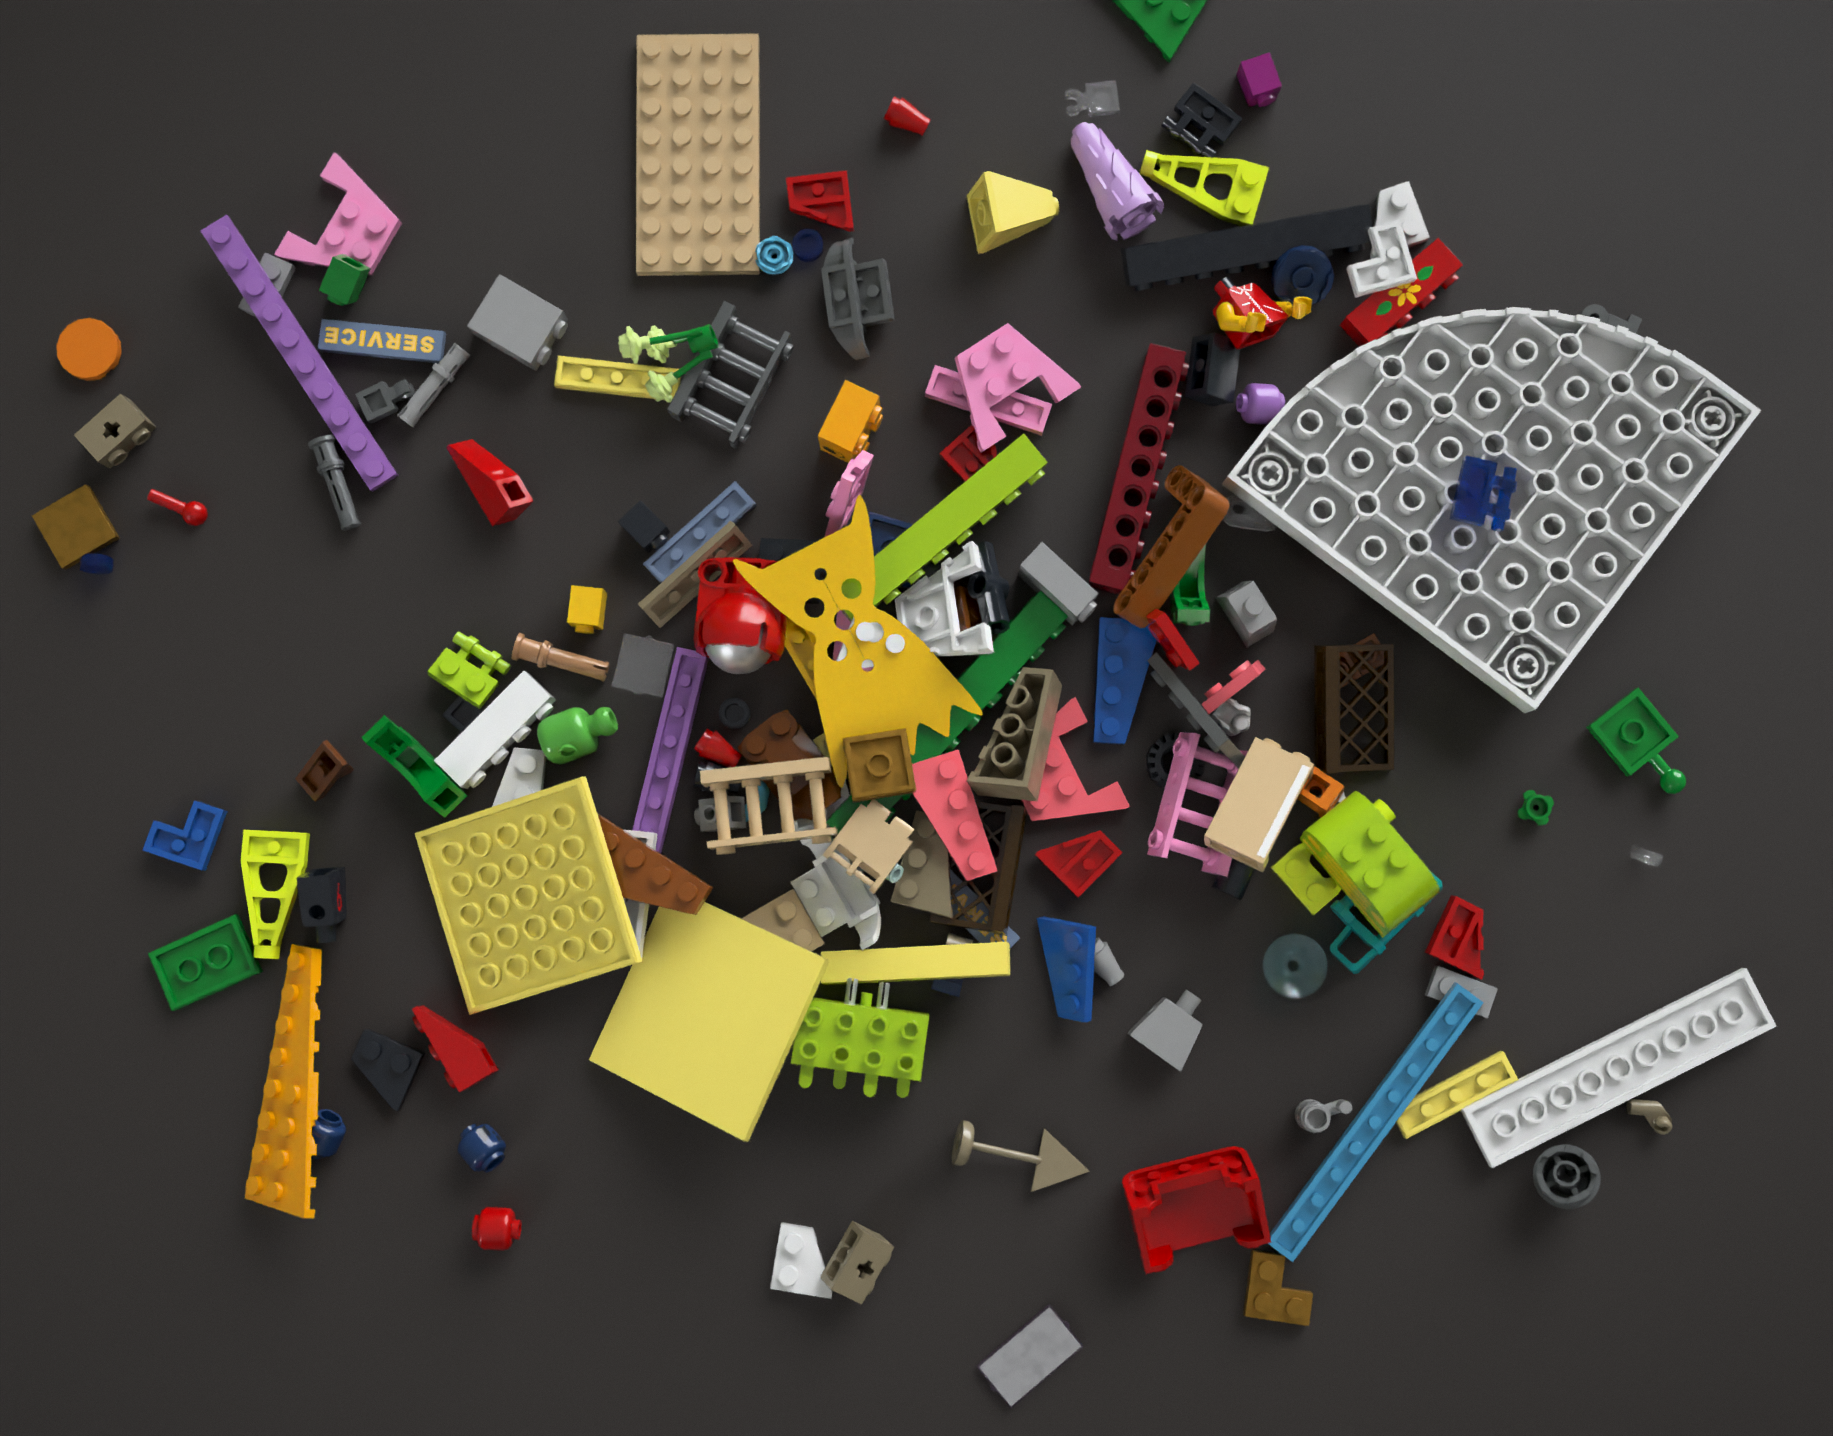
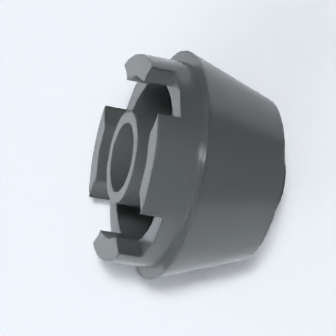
M1557 1145L1547 1149L1538 1157L1533 1169V1181L1536 1190L1545 1201L1558 1208L1575 1209L1582 1207L1596 1196L1600 1187L1601 1178L1597 1163L1590 1154L1576 1146Z

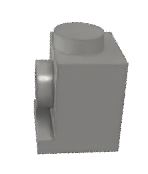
M727 796L730 830L746 828L744 797ZM714 798L699 800V807L694 812V818L697 825L700 826V831L717 832Z

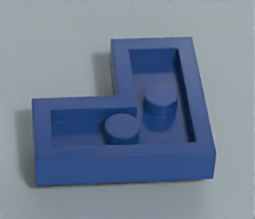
M194 800L184 829L153 820L143 851L206 871L228 811Z

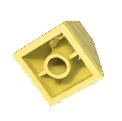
M990 171L983 172L967 194L978 254L988 252L1048 224L1059 213L1058 199L1053 197L1051 190Z

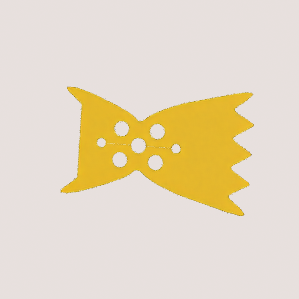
M861 495L857 497L850 525L764 569H759L738 559H733L736 569L757 592L796 625L813 632L816 637L813 656L816 698L832 768L839 787L842 788L844 786L848 771L843 738L906 728L910 754L914 755L919 723L925 724L945 737H949L950 710L952 705H956L971 713L982 715L981 708L935 654L930 652L927 645L893 616L877 609L873 605L876 585L874 552L869 516ZM818 568L826 570L827 576L824 580L815 578L814 574ZM850 578L858 580L862 587L860 595L853 599L845 597L841 590L843 582ZM813 597L821 599L825 606L823 614L817 618L808 616L804 609L806 601ZM839 610H848L853 614L854 624L850 629L841 630L835 625L834 617ZM863 622H877L883 627L884 635L878 642L861 641L856 635V628ZM899 634L904 638L905 646L901 652L892 653L886 648V639L890 635ZM834 641H840L847 647V655L841 661H833L827 654L829 644ZM864 659H870L874 663V668L869 672L862 669Z

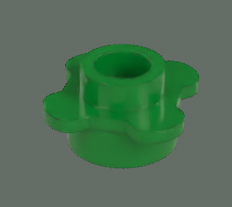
M1527 790L1523 794L1524 802L1522 807L1518 809V816L1522 820H1533L1539 826L1547 824L1549 821L1548 816L1554 805L1552 797L1537 795L1534 790ZM1534 805H1537V806H1538V810H1537V811H1535V810L1533 809V806H1534Z

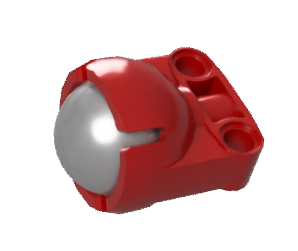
M735 557L707 559L701 563L698 569L700 584L693 636L696 652L710 658L717 667L732 674L751 673L772 660L779 661L785 647L787 617L745 580L736 569L733 559H738L759 569H764L778 561ZM721 571V576L718 580L714 582L709 581L712 573Z

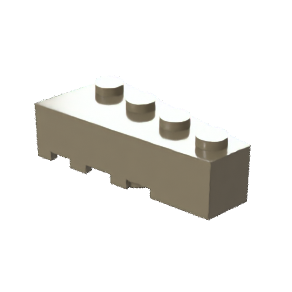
M1022 668L1005 702L1007 706L1001 718H997L993 727L994 733L987 747H983L979 755L980 761L975 771H971L967 779L968 784L977 795L1038 801L1062 684L1052 669Z

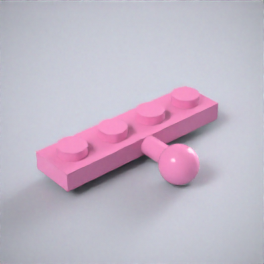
M935 365L925 391V397L970 412L958 372ZM1013 392L989 409L997 421L1042 436L1052 404Z

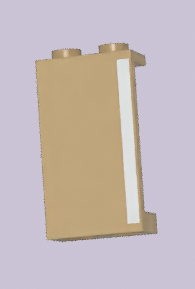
M1255 737L1204 835L1205 845L1263 872L1269 861V853L1307 778L1311 779L1313 775L1314 763H1311L1310 759L1302 753H1289L1281 749V746L1271 739L1265 738L1261 740Z

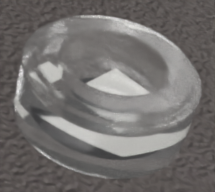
M1635 845L1632 846L1629 854L1630 858L1655 867L1661 866L1664 858L1661 854Z

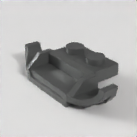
M847 238L832 244L825 257L824 267L821 268L829 328L842 347L855 360L870 357L864 340V334L867 333L866 327L895 321L887 261L881 258L857 264L852 256L854 239Z

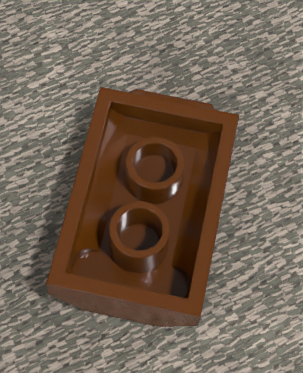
M788 710L772 715L750 732L737 747L750 765L825 757ZM832 765V773H825V779H822L825 810L842 798L841 787H839ZM805 776L793 777L790 789L794 821L796 822L798 819L812 821L809 781H806ZM763 780L779 801L777 784H774V780Z

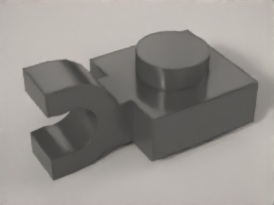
M404 379L390 388L387 383L381 381L355 395L367 422L373 424L398 412L396 402L411 399L416 391L413 384H408L407 380Z

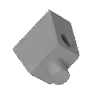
M1242 581L1216 597V600L1246 648L1274 632L1277 618L1254 581Z
M1187 989L1176 1004L1162 997L1127 1034L1171 1066L1181 1071L1203 1025L1191 1016L1202 1000Z

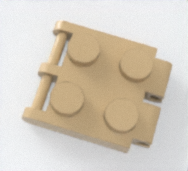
M872 799L867 807L860 804L823 854L825 858L829 859L831 857L847 869L846 873L849 876L855 875L870 887L869 891L873 894L876 893L913 842L908 838L914 831L911 826L897 816L890 824L885 822L891 811L875 799ZM835 850H838L841 854H843L845 857H847V858H848L849 860H851L853 863H852V864L848 863L846 860H844L842 857H840V856H839L838 854H836L834 851H835ZM858 867H860L873 878H875L876 881H872L870 878H868L866 875L858 870Z

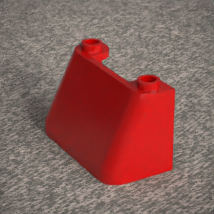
M1231 1146L1131 1171L1122 1179L1142 1265L1146 1274L1162 1272L1171 1266L1174 1261V1250L1234 1236L1239 1245L1250 1249L1271 1243L1260 1180L1244 1148Z

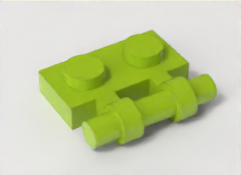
M458 631L453 637L452 642L460 646L461 649L456 654L446 647L427 671L428 676L478 709H481L499 686L498 681L491 677L492 673L497 670L501 674L506 675L511 665L502 659L503 656L495 650L490 652L479 644L480 641L472 635L467 637ZM471 655L484 662L481 669L467 661Z

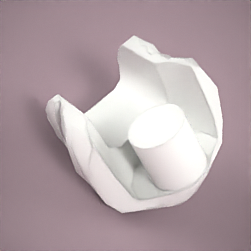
M1229 698L1211 715V718L1220 725V728L1227 735L1234 736L1249 729L1251 709Z

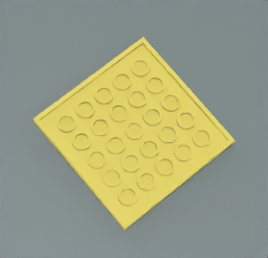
M586 776L415 833L469 1015L642 962Z
M704 902L697 915L659 906L645 936L642 962L631 966L589 1060L723 1131L749 1142L830 960L707 902Z

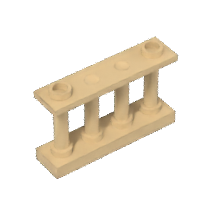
M829 757L700 771L701 784L705 787H710V791L714 792L718 840L707 841V848L716 850V855L736 853L735 847L812 839V844L830 843L831 837L838 835V829L836 827L827 828L822 779H825V773H832ZM805 776L806 781H809L814 830L795 832L790 789L793 777ZM773 779L774 784H777L782 833L763 835L758 786H761V781ZM742 783V788L746 790L750 837L731 839L726 790H729V784Z

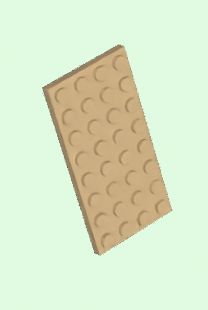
M759 34L637 35V275H760V268L755 261L757 260V252L755 250L760 243Z

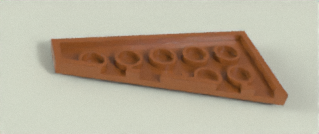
M597 813L623 898L697 915L713 887Z

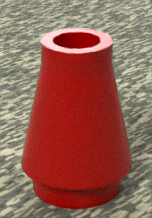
M895 96L883 118L890 122V126L912 131L922 136L931 120L903 97L899 99Z
M708 728L694 747V750L699 752V757L728 768L735 767L742 756L716 730L713 732Z

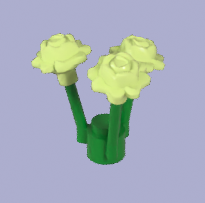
M710 324L665 335L662 329L651 326L648 336L642 337L633 332L630 326H626V333L618 337V345L622 357L631 358L634 364H638L642 349L647 350L648 356L654 357L655 360H659L661 363H665L666 358L669 357V348L676 347L677 343L688 341L693 353H700V355L674 373L671 371L663 376L661 374L656 375L654 371H648L650 379L646 382L645 386L650 396L655 398L657 402L664 399L666 402L671 403L673 399L671 395L672 386L679 382L678 378L702 361L712 358L711 350L719 347L716 334Z

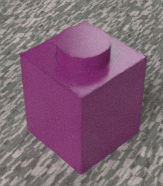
M1270 52L1240 63L1236 75L1248 107L1257 104L1259 107H1264L1273 103L1279 95L1282 84Z

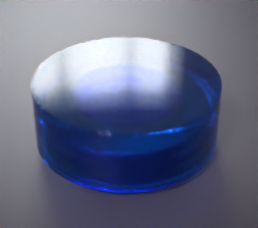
M803 229L793 238V251L800 260L812 262L821 256L824 246L822 237L817 231Z
M85 554L80 558V570L93 574H109L113 572L114 560L110 556Z

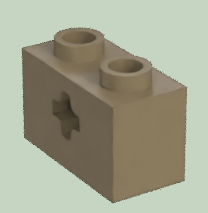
M120 393L76 432L74 436L97 462L111 468L121 464L127 458V453L136 445L146 442L156 426L132 400Z
M852 1221L820 1278L832 1291L862 1304L866 1296L872 1292L882 1268L888 1264L894 1246L882 1235Z

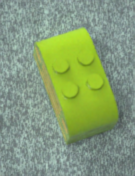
M1354 791L1308 827L1300 837L1303 844L1382 938L1440 892L1438 883L1426 865L1380 811L1364 795L1357 791Z

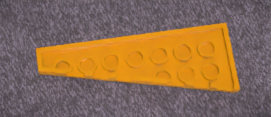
M291 944L284 987L281 992V1004L275 1024L276 1031L273 1047L269 1057L268 1074L264 1085L263 1101L258 1117L255 1144L252 1149L250 1171L246 1181L245 1199L301 1218H314L315 1209H310V1188L316 1187V1177H311V1156L317 1155V1144H315L312 1137V1127L315 1126V1120L318 1118L319 1073L313 1072L314 1052H319V1042H314L315 1021L320 1020V1010H318L315 1002V993L319 992V986H321L322 949Z

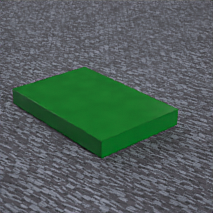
M239 914L232 915L148 953L172 1012L263 972L258 959L253 958L254 949Z

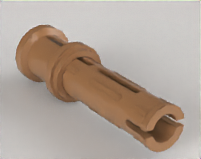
M522 633L518 634L512 651V660L518 661V659L536 663L539 668H546L549 665L603 682L606 679L605 674L608 673L610 665L609 662L554 648L550 641L545 640L542 643L525 638V635Z

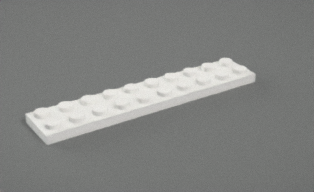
M1741 968L1462 1108L1461 1112L1489 1167L1494 1168L1776 1027V1024L1747 968Z

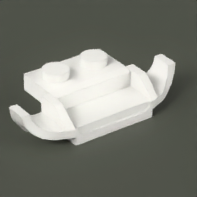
M831 837V842L824 844H812V839L800 840L815 855L816 860L812 861L815 868L791 881V884L820 936L823 937L847 923L849 928L855 926L860 936L859 945L862 950L876 943L881 928L880 901L876 894L869 891L870 887L855 875L849 876L846 873L847 869L831 857L827 859L823 856L834 838ZM838 850L834 851L848 863H853L851 860H849L847 857L841 854Z

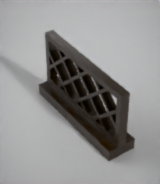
M1394 644L1314 645L1315 767L1326 774L1349 771L1394 770ZM1357 651L1366 652L1363 654V656H1361ZM1375 651H1384V664L1376 671L1366 660ZM1340 652H1350L1358 660L1348 672L1340 666ZM1362 665L1373 675L1363 687L1352 678L1353 674ZM1378 680L1384 686V696L1376 703L1367 691ZM1347 681L1358 691L1348 704L1340 697V689ZM1362 696L1373 706L1363 719L1352 710V707ZM1377 712L1384 717V727L1378 734L1367 725ZM1347 713L1358 722L1348 735L1340 729V720ZM1362 728L1373 737L1363 750L1352 741ZM1377 743L1385 750V763H1374L1367 756ZM1349 744L1359 755L1350 764L1341 765L1340 752ZM1364 759L1368 764L1359 763Z
M975 801L978 810L985 811L980 815L984 828L989 833L987 837L988 843L994 840L1000 848L999 856L994 859L995 865L997 864L996 874L994 872L990 873L994 878V886L982 895L973 883L975 879L963 881L951 890V897L961 911L955 914L953 919L939 917V915L931 913L930 922L1007 936L1027 811L1024 806L1012 805L1011 807ZM993 812L1005 813L1004 825L992 833L983 819ZM1002 833L1001 844H1000V842L998 841V839H997L996 837ZM954 861L949 864L950 870L957 866ZM970 883L979 898L964 908L954 894ZM992 895L991 904L989 905L985 899ZM982 901L989 910L987 924L974 922L967 913ZM965 915L966 918H967L969 921L958 920V919H959L961 916Z

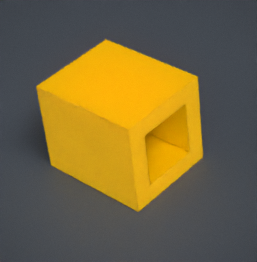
M571 585L567 623L575 627V632L594 634V629L603 630L607 592L603 588Z

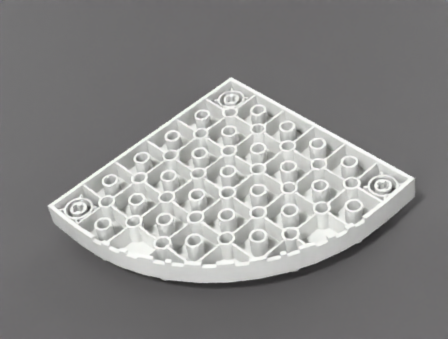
M1520 307L1488 311L1486 309H1476L1451 316H1437L1403 329H1396L1388 335L1358 347L1343 359L1332 364L1288 401L1261 432L1222 485L1523 713H1527L1537 709L1761 410L1712 373L1675 349L1671 351L1658 345V341L1648 336L1644 338L1630 332L1628 328L1619 325L1615 327L1600 322V319L1594 317L1558 313L1559 310L1535 311L1531 310V308Z

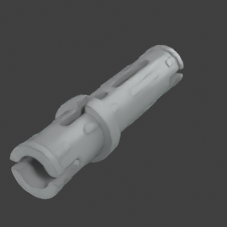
M454 343L444 358L438 364L435 363L432 366L433 371L429 377L422 383L397 416L411 427H414L449 382L452 383L455 378L453 376L470 357V354Z

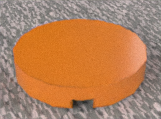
M92 318L78 319L67 325L60 334L56 346L57 358L62 367L76 378L87 381L98 380L107 376L106 374L111 369L114 370L118 365L122 353L121 341L114 330L104 322Z

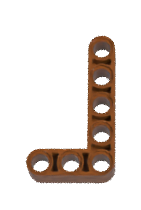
M1182 465L1175 466L1169 472L1164 484L1165 489L1180 501L1182 505L1119 594L1114 604L1113 611L1116 615L1140 629L1145 628L1149 624L1146 616L1153 610H1159L1229 509L1228 499L1204 479Z

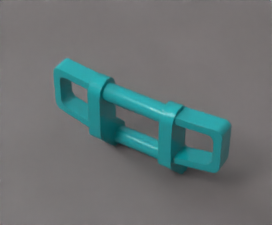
M1431 872L1441 891L1443 888L1442 881ZM1347 895L1340 901L1336 900L1330 908L1346 927L1331 944V954L1351 973H1359L1370 961L1386 949L1385 945L1414 916L1419 917L1425 911L1424 908L1435 896L1383 938L1380 934L1377 936L1372 934L1349 911L1354 906V903ZM1352 932L1371 948L1357 963H1351L1338 951Z

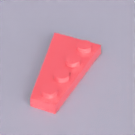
M959 749L912 764L916 784V793L912 794L944 843L945 848L965 880L969 881L996 872L995 861L971 787L967 782L968 777Z

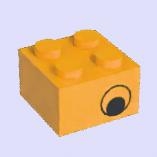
M845 380L818 434L820 449L847 463L851 459L855 460L862 450L867 452L870 445L867 442L871 430L874 432L878 430L883 419L880 396Z

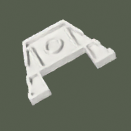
M973 541L965 544L962 547L964 551L954 559L949 557L942 562L941 569L931 577L925 575L895 599L897 620L921 639L936 657L991 654L994 652L991 629L986 623H981L961 632L959 627L953 582L982 570L979 548Z

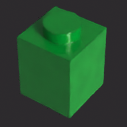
M345 254L333 256L319 291L327 294V299L335 304L344 306L345 304L354 303L359 298L371 268Z

